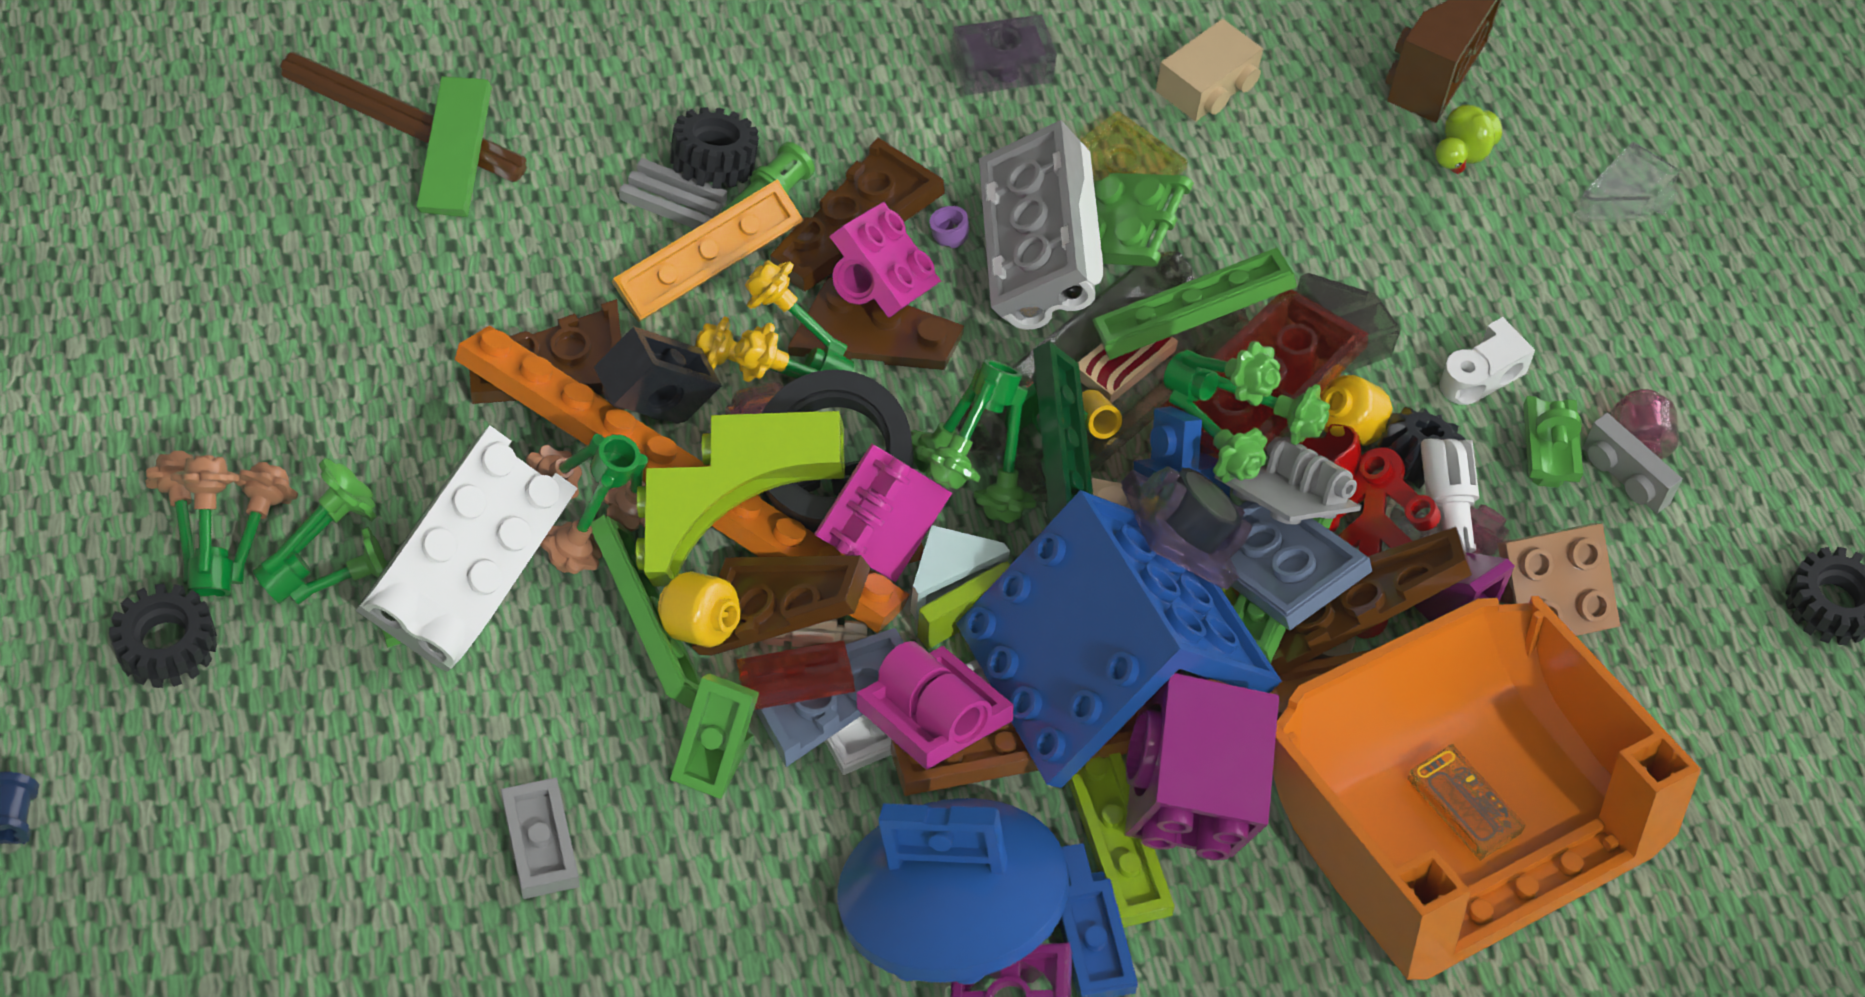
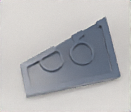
M896 628L744 679L745 687L759 692L754 709L786 767L863 715L857 709V692L878 681L879 670L886 656L895 647L904 643Z

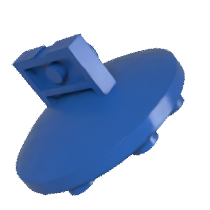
M978 798L946 799L923 805L883 803L878 819L879 826L866 835L848 857L839 878L837 891L838 908L845 933L850 942L868 961L896 975V977L903 981H956L960 984H973L981 980L985 975L992 974L1016 963L1050 937L1065 910L1069 892V877L1064 852L1048 827L1033 815L1015 806Z

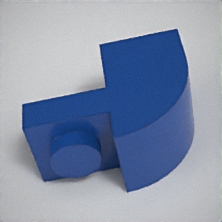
M1172 406L1154 408L1153 429L1150 434L1151 458L1134 461V474L1138 486L1145 487L1157 495L1182 468H1191L1210 479L1230 499V487L1214 478L1213 468L1219 459L1200 452L1202 419Z

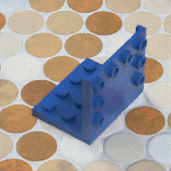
M1081 490L956 623L990 685L1013 704V721L1011 722L1045 783L1058 788H1062L1178 669L1195 673L1204 680L1211 678L1229 685L1271 693L1282 682L1199 555L1180 545L1166 532L1156 518Z

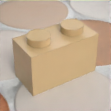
M1221 19L1161 62L1156 92L1195 122L1209 112L1215 115L1225 107L1233 94L1239 90L1247 92L1256 84L1261 73L1259 65L1263 48L1230 23Z

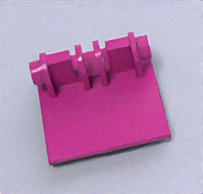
M871 443L814 535L833 545L844 555H861L872 569L896 582L952 492Z

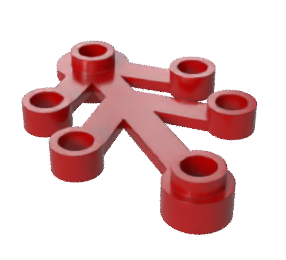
M1375 448L1367 451L1360 457L1358 471L1354 476L1357 488L1349 499L1357 504L1364 500L1363 513L1338 535L1354 548L1359 546V551L1367 557L1381 552L1382 542L1391 549L1412 541L1386 515L1387 497L1393 499L1405 510L1407 519L1413 528L1418 531L1433 529L1441 518V512L1431 497L1418 495L1403 481L1405 474L1404 463L1398 453L1389 448ZM1384 466L1380 473L1372 475L1376 469ZM1423 508H1430V512L1425 517L1415 518L1418 511ZM1347 513L1337 514L1333 518L1329 528L1331 532L1337 530L1340 518ZM1389 619L1362 632L1357 637L1369 639L1379 635L1386 628Z

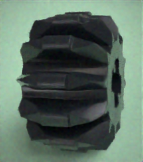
M1404 407L1400 413L1391 414L1386 425V431L1382 433L1377 445L1378 448H1389L1398 453L1405 466L1403 481L1413 482L1416 488L1420 489L1425 484L1421 442L1424 439H1456L1458 441L1466 439L1458 433L1459 426L1455 423L1445 422L1442 414L1435 416L1423 407L1419 412Z

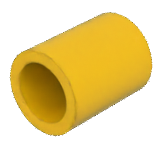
M1087 390L1082 392L1084 410L1088 413L1086 429L1099 439H1107L1114 436L1122 425L1120 411L1099 391Z

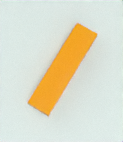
M777 179L614 277L611 282L633 316L640 322L789 232L804 220Z

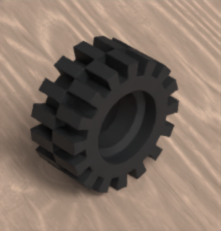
M702 107L699 114L691 109L686 111V116L680 115L676 123H674L670 164H673V170L676 173L683 172V179L689 182L692 178H696V185L704 187L705 182H711L712 188L721 189V183L724 182L729 188L735 187L737 180L743 184L748 181V176H751L755 169L759 142L758 130L756 127H751L752 122L747 118L739 121L740 114L734 111L730 115H725L723 108H716V113H710L708 107Z
M1829 547L1820 548L1817 555L1814 552L1808 554L1798 566L1786 588L1785 594L1789 595L1785 601L1787 609H1796L1791 616L1796 624L1803 620L1808 623L1803 631L1810 636L1815 629L1822 632L1820 641L1829 643L1833 636H1836L1838 645H1847L1851 638L1855 643L1860 642L1865 637V565L1860 563L1864 555L1855 552L1852 558L1846 557L1847 548L1837 547L1832 555ZM1833 584L1843 588L1853 597L1855 608H1845L1830 602L1822 594L1819 586Z
M155 584L156 594L148 596L144 587L136 591L139 601L134 603L127 597L120 603L124 614L117 611L114 612L111 618L114 627H109V636L118 663H120L122 670L128 677L133 674L135 682L142 685L145 684L147 679H150L153 688H163L164 679L170 678L174 687L182 684L180 675L187 673L192 680L200 674L197 667L198 664L205 667L210 664L212 658L209 651L216 652L217 641L215 636L217 634L209 608L205 601L201 602L199 594L191 590L186 595L184 586L174 584L171 593H167L165 584ZM175 623L185 629L183 638L170 647L151 649L143 645L146 633L158 624Z

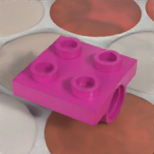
M885 202L845 224L829 236L844 256L834 268L833 283L838 294L850 303L864 304L874 298L887 317L890 318L941 282L935 273L932 260L926 253L916 247L906 233V227L901 217L896 212L890 210Z
M913 641L898 645L882 662L878 681L857 692V709L926 770L1013 721V704L944 646L928 653L918 643Z

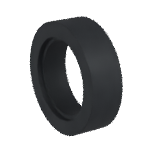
M823 370L806 374L780 389L771 398L762 412H815L831 407L855 410L868 417L878 427L885 440V452L913 468L914 458L911 431L903 408L884 386L865 375L846 370ZM796 483L782 485L765 491L777 510L790 518L798 520L807 529L812 531L818 529L837 497H824L812 494Z

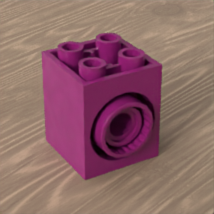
M1174 673L1138 710V717L1131 733L1126 759V779L1130 790L1125 836L1142 839L1141 843L1153 849L1166 850L1179 846L1196 850V855L1204 859L1226 860L1233 857L1259 834L1269 822L1279 695Z

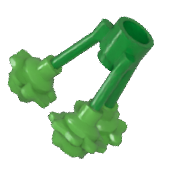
M1252 341L1247 351L1241 350L1237 355V359L1232 358L1228 362L1204 357L1190 350H1185L1184 352L1177 353L1171 359L1164 373V386L1173 392L1169 402L1183 409L1186 413L1202 419V428L1214 438L1213 444L1219 450V460L1213 468V473L1223 483H1227L1234 478L1243 481L1244 479L1257 477L1260 467L1266 462L1263 448L1268 439L1262 435L1258 428H1254L1245 434L1237 433L1236 435H1233L1228 429L1221 430L1193 401H1206L1210 399L1218 387L1234 393L1239 401L1247 400L1253 406L1262 404L1273 408L1274 414L1287 419L1291 432L1290 444L1293 445L1303 442L1306 437H1319L1329 419L1328 410L1330 409V404L1321 400L1320 385L1314 384L1307 389L1306 393L1299 395L1296 399L1280 395L1279 398L1271 395L1281 380L1279 373L1280 364L1274 359L1275 352L1273 347H1263L1260 342ZM1217 372L1225 373L1227 378L1219 376Z
M986 359L983 361L981 368L977 367L971 384L945 423H939L934 433L918 430L911 431L913 464L926 477H933L934 482L946 488L951 487L957 490L967 480L979 482L981 477L975 469L971 468V461L967 457L973 444L970 441L971 435L984 409L1002 413L1005 405H1010L1003 468L998 469L997 483L989 485L986 489L976 490L973 495L976 503L984 506V512L988 518L1004 521L1009 524L1016 519H1021L1024 509L1036 507V500L1033 499L1034 496L1025 492L1017 485L1018 470L1014 469L1021 410L1028 390L1019 386L1022 374L1019 371L1003 363ZM972 402H974L959 435H957L955 428Z

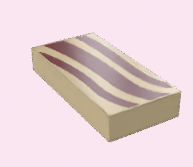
M1170 336L1109 360L1103 345L1100 344L1078 362L1081 383L1090 390L1099 391L1113 403L1176 351L1178 340Z

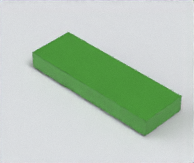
M441 77L417 202V208L421 213L468 217L492 90L488 79Z

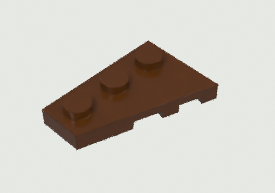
M615 299L601 304L600 311L577 318L574 313L557 319V326L534 334L523 331L510 336L518 344L537 356L545 358L554 367L579 383L589 386L593 392L600 395L603 394V385L594 366L621 339L618 301ZM469 370L472 404L517 401Z
M861 555L725 558L719 578L730 582L737 592L740 607L739 623L730 637L722 644L710 648L693 644L692 648L698 655L713 656L853 614L856 611L871 567Z

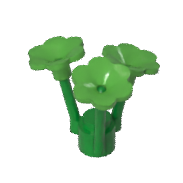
M324 458L319 463V467L322 470L321 477L330 486L319 498L320 505L275 553L253 570L256 579L279 604L291 596L299 605L312 594L351 577L354 581L371 574L378 578L388 564L378 540L373 536L370 528L366 527L361 530L364 538V553L346 561V567L306 583L304 578L312 572L299 553L332 521L337 524L349 511L357 513L371 522L377 517L372 511L375 503L371 499L373 496L371 490L358 480L354 473L340 463L335 464L328 458Z

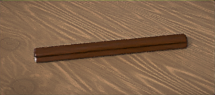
M289 52L286 58L282 59L280 68L282 69L281 75L284 78L429 144L434 115L296 52ZM483 138L478 167L511 182H517L527 170V159L514 151Z

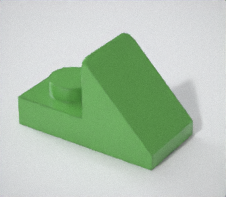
M710 673L703 676L670 780L722 799L754 734L747 732L759 692Z

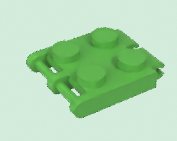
M1109 173V176L1101 181H1095L1094 190L1103 264L1157 266L1161 258L1158 250L1167 230L1174 229L1177 222L1176 210L1183 195L1190 193L1194 184L1193 181L1183 175ZM1170 194H1173L1166 211H1163ZM1157 230L1150 246L1147 247L1153 231Z

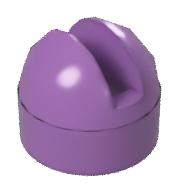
M946 206L936 210L931 215L929 221L932 236L938 245L958 248L968 239L970 226L964 209L957 206Z

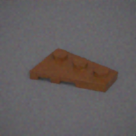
M829 276L807 312L833 338L848 345L843 356L850 360L883 361L884 365L945 370L964 332V325L909 305L888 318L874 298L864 304L850 303L838 294L833 278ZM801 323L788 345L789 356L806 357V354H809L814 347L823 350L826 346Z

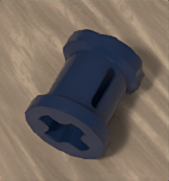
M0 772V844H25L30 839L31 831L27 824L30 801L38 796L39 783L28 775L16 772Z

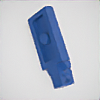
M1084 843L1061 847L1067 864L1069 892L1065 910L1059 920L1064 943H1070L1072 950L1071 972L1077 996L1118 997L1136 993L1138 981L1111 880L1105 879L1103 871L1091 873Z

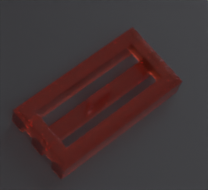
M844 640L736 659L741 685L759 692L754 710L855 692L854 676Z

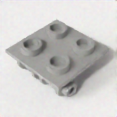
M1276 437L1270 441L1267 447V454L1270 456L1268 465L1260 467L1257 477L1244 479L1243 481L1234 478L1224 483L1233 488V494L1238 498L1260 504L1270 510L1272 518L1286 524H1299L1301 520L1318 517L1333 519L1337 514L1360 511L1361 508L1360 505L1349 499L1357 488V482L1353 480L1352 473L1329 461L1327 458L1318 456L1315 451L1307 449V447L1300 443L1297 445L1290 444V437Z

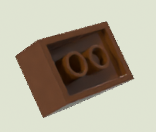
M1447 0L1424 11L1413 28L1405 26L1395 46V52L1401 54L1400 58H1396L1385 81V84L1391 86L1387 102L1437 123L1488 42L1502 0Z

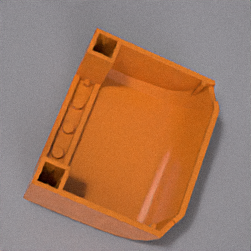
M1531 596L1529 603L1499 604L1498 598L1476 599L1299 685L1289 698L1287 708L1277 720L1273 777L1278 795L1294 831L1341 898L1407 980L1429 979L1652 859L1678 835L1701 771L1697 763L1539 596ZM1445 751L1453 752L1455 760L1434 774L1444 772L1452 779L1455 777V774L1462 773L1464 769L1453 770L1450 768L1451 764H1455L1456 769L1461 767L1469 768L1470 773L1476 775V780L1479 783L1472 786L1464 781L1462 786L1473 798L1479 797L1477 790L1484 793V797L1501 814V816L1493 820L1498 826L1503 827L1504 832L1496 831L1495 835L1486 841L1478 840L1429 786L1428 779L1432 775L1423 778L1418 775V768ZM1436 759L1435 763L1439 767L1442 766V764ZM1428 764L1430 769L1434 771L1435 768L1431 764ZM1425 767L1420 770V774L1423 776L1430 773ZM1443 774L1437 775L1431 780L1432 786L1456 813L1462 817L1468 809L1459 810L1462 804H1453L1454 801L1450 800V796H1448L1452 787L1442 777ZM1443 775L1455 788L1452 792L1454 793L1452 799H1457V802H1465L1463 808L1472 807L1467 814L1475 813L1476 819L1483 818L1452 782ZM1462 775L1461 779H1457V778H1456V779H1454L1453 781H1454L1455 783L1457 782V780H1461V781H1462V780H1464V777H1463V775ZM1457 785L1466 794V792L1459 785ZM1488 791H1490V792H1492V793L1494 794V795H1491V796L1489 797V799H1488L1487 796H1486V793H1487ZM1466 794V796L1476 805V803ZM1498 798L1502 803L1498 802L1495 807L1492 802H1496ZM1483 801L1480 802L1484 807H1487ZM1476 805V807L1485 815V813ZM1505 806L1508 818L1505 816V813L1500 812L1498 809H1502ZM1486 812L1491 818L1497 815L1492 814L1491 812ZM1485 815V817L1494 825V823ZM1472 816L1462 817L1479 838H1486L1493 833V828L1485 819H1483L1479 828H1488L1491 834L1486 830H1476L1480 821H1476ZM1505 820L1511 822V828L1504 826Z

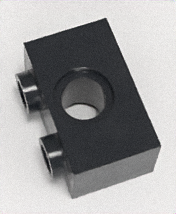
M634 326L594 366L603 385V394L614 407L645 414L655 420L662 419L676 424L688 421L722 387L701 348Z

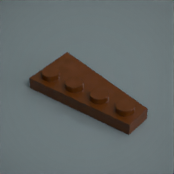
M877 137L869 146L870 154L862 163L855 161L845 172L846 180L836 191L829 190L819 201L820 209L814 216L804 217V221L795 227L770 255L771 262L777 266L785 262H791L794 266L792 272L788 275L790 282L806 292L832 274L836 264L844 257L829 236L882 202H885L888 208L896 212L905 222L945 194L944 179Z
M1455 526L1368 556L1372 567L1371 573L1293 629L1288 630L1286 628L1271 662L1277 675L1280 676L1471 576L1472 572L1457 527Z

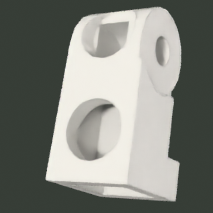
M1502 317L1487 326L1481 344L1472 350L1461 349L1455 351L1448 357L1440 381V390L1451 402L1462 405L1474 403L1525 375L1535 349Z

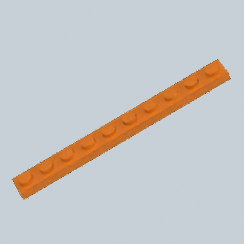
M490 325L458 345L455 361L585 445L590 443L595 434H601L604 438L613 434L630 438L638 446L640 454L648 457V462L643 469V482L645 483L646 468L711 466L704 465L703 461L679 447L673 440L660 435L635 419L631 413L614 407L606 399L593 392L589 386L579 383L554 367L545 358L537 356L512 340L506 333ZM758 495L734 507L712 525V527L758 557L844 555L836 547L814 535L815 533L807 529L801 522L788 517L763 501ZM870 569L856 611L850 614V616L857 621L864 622L868 628L879 633L903 609L910 594L894 585L887 577L877 574Z

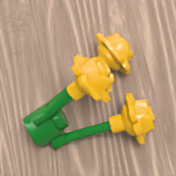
M768 260L764 262L763 266L756 267L745 283L746 289L752 295L746 306L749 309H755L761 303L763 305L775 303L784 313L786 311L792 313L826 346L823 350L814 347L804 364L789 359L788 353L777 348L778 334L774 332L775 326L772 323H767L763 327L757 326L754 330H747L742 333V338L738 342L734 341L732 331L729 330L730 320L726 316L722 318L718 325L705 323L694 345L703 350L713 370L716 368V365L723 364L727 359L738 363L739 370L743 372V380L746 382H751L754 378L761 379L768 369L796 379L806 374L823 370H846L853 372L854 361L843 356L848 345L833 338L796 303L798 298L788 289L790 282L788 275L792 272L794 266L791 262H785L777 266Z

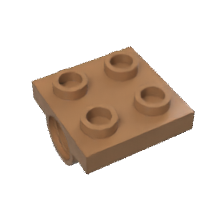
M1591 523L1497 543L1500 557L1508 558L1515 565L1499 603H1529L1531 596H1539L1576 636L1620 627L1603 523Z

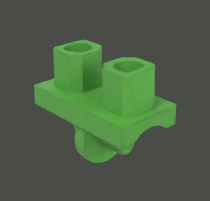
M1527 396L1523 409L1529 478H1532V482L1537 486L1556 488L1562 486L1564 481L1580 482L1583 476L1580 442L1582 423L1581 417L1578 414L1577 400L1567 399L1564 401L1548 402L1536 396Z

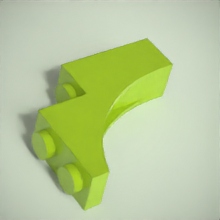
M840 411L711 415V433H703L702 435L703 464L711 466L646 468V486H638L637 489L639 518H645V538H637L636 563L638 570H644L653 587L667 586L670 581L679 575L686 558L701 536L717 520L742 502L764 491L786 484L807 480L845 478L844 425Z

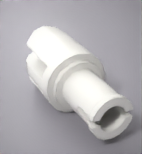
M1424 439L1421 442L1426 495L1434 500L1441 512V531L1456 526L1463 541L1465 552L1476 551V544H1474L1470 506H1473L1475 504L1474 501L1479 499L1473 441Z

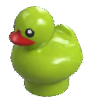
M1461 105L1455 108L1445 121L1446 138L1437 145L1435 151L1437 162L1444 168L1460 174L1465 170L1466 163L1476 164L1483 161L1502 136V125L1497 115L1489 110H1482L1475 105Z

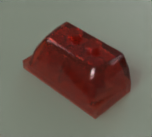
M1291 289L1278 294L1211 358L1228 362L1232 358L1237 359V355L1241 350L1247 351L1252 341L1260 342L1263 347H1273L1275 352L1274 359L1280 364L1279 373L1281 380L1278 387L1272 391V396L1279 398L1280 395L1296 399L1299 395L1306 393L1309 387L1317 384L1321 386V398L1347 367L1367 348L1369 333ZM1217 372L1219 376L1227 378L1225 373ZM1218 387L1210 399L1206 401H1193L1221 430L1228 429L1233 435L1237 433L1245 434L1254 428H1258L1262 435L1268 439L1263 448L1264 452L1267 451L1268 445L1276 437L1282 438L1289 431L1287 419L1274 414L1273 408L1262 404L1253 406L1247 400L1239 401L1234 393ZM1169 398L1161 404V408L1172 406L1181 411H1184L1183 409L1171 404L1169 402ZM1202 428L1200 453L1219 459V450L1213 444L1214 438Z

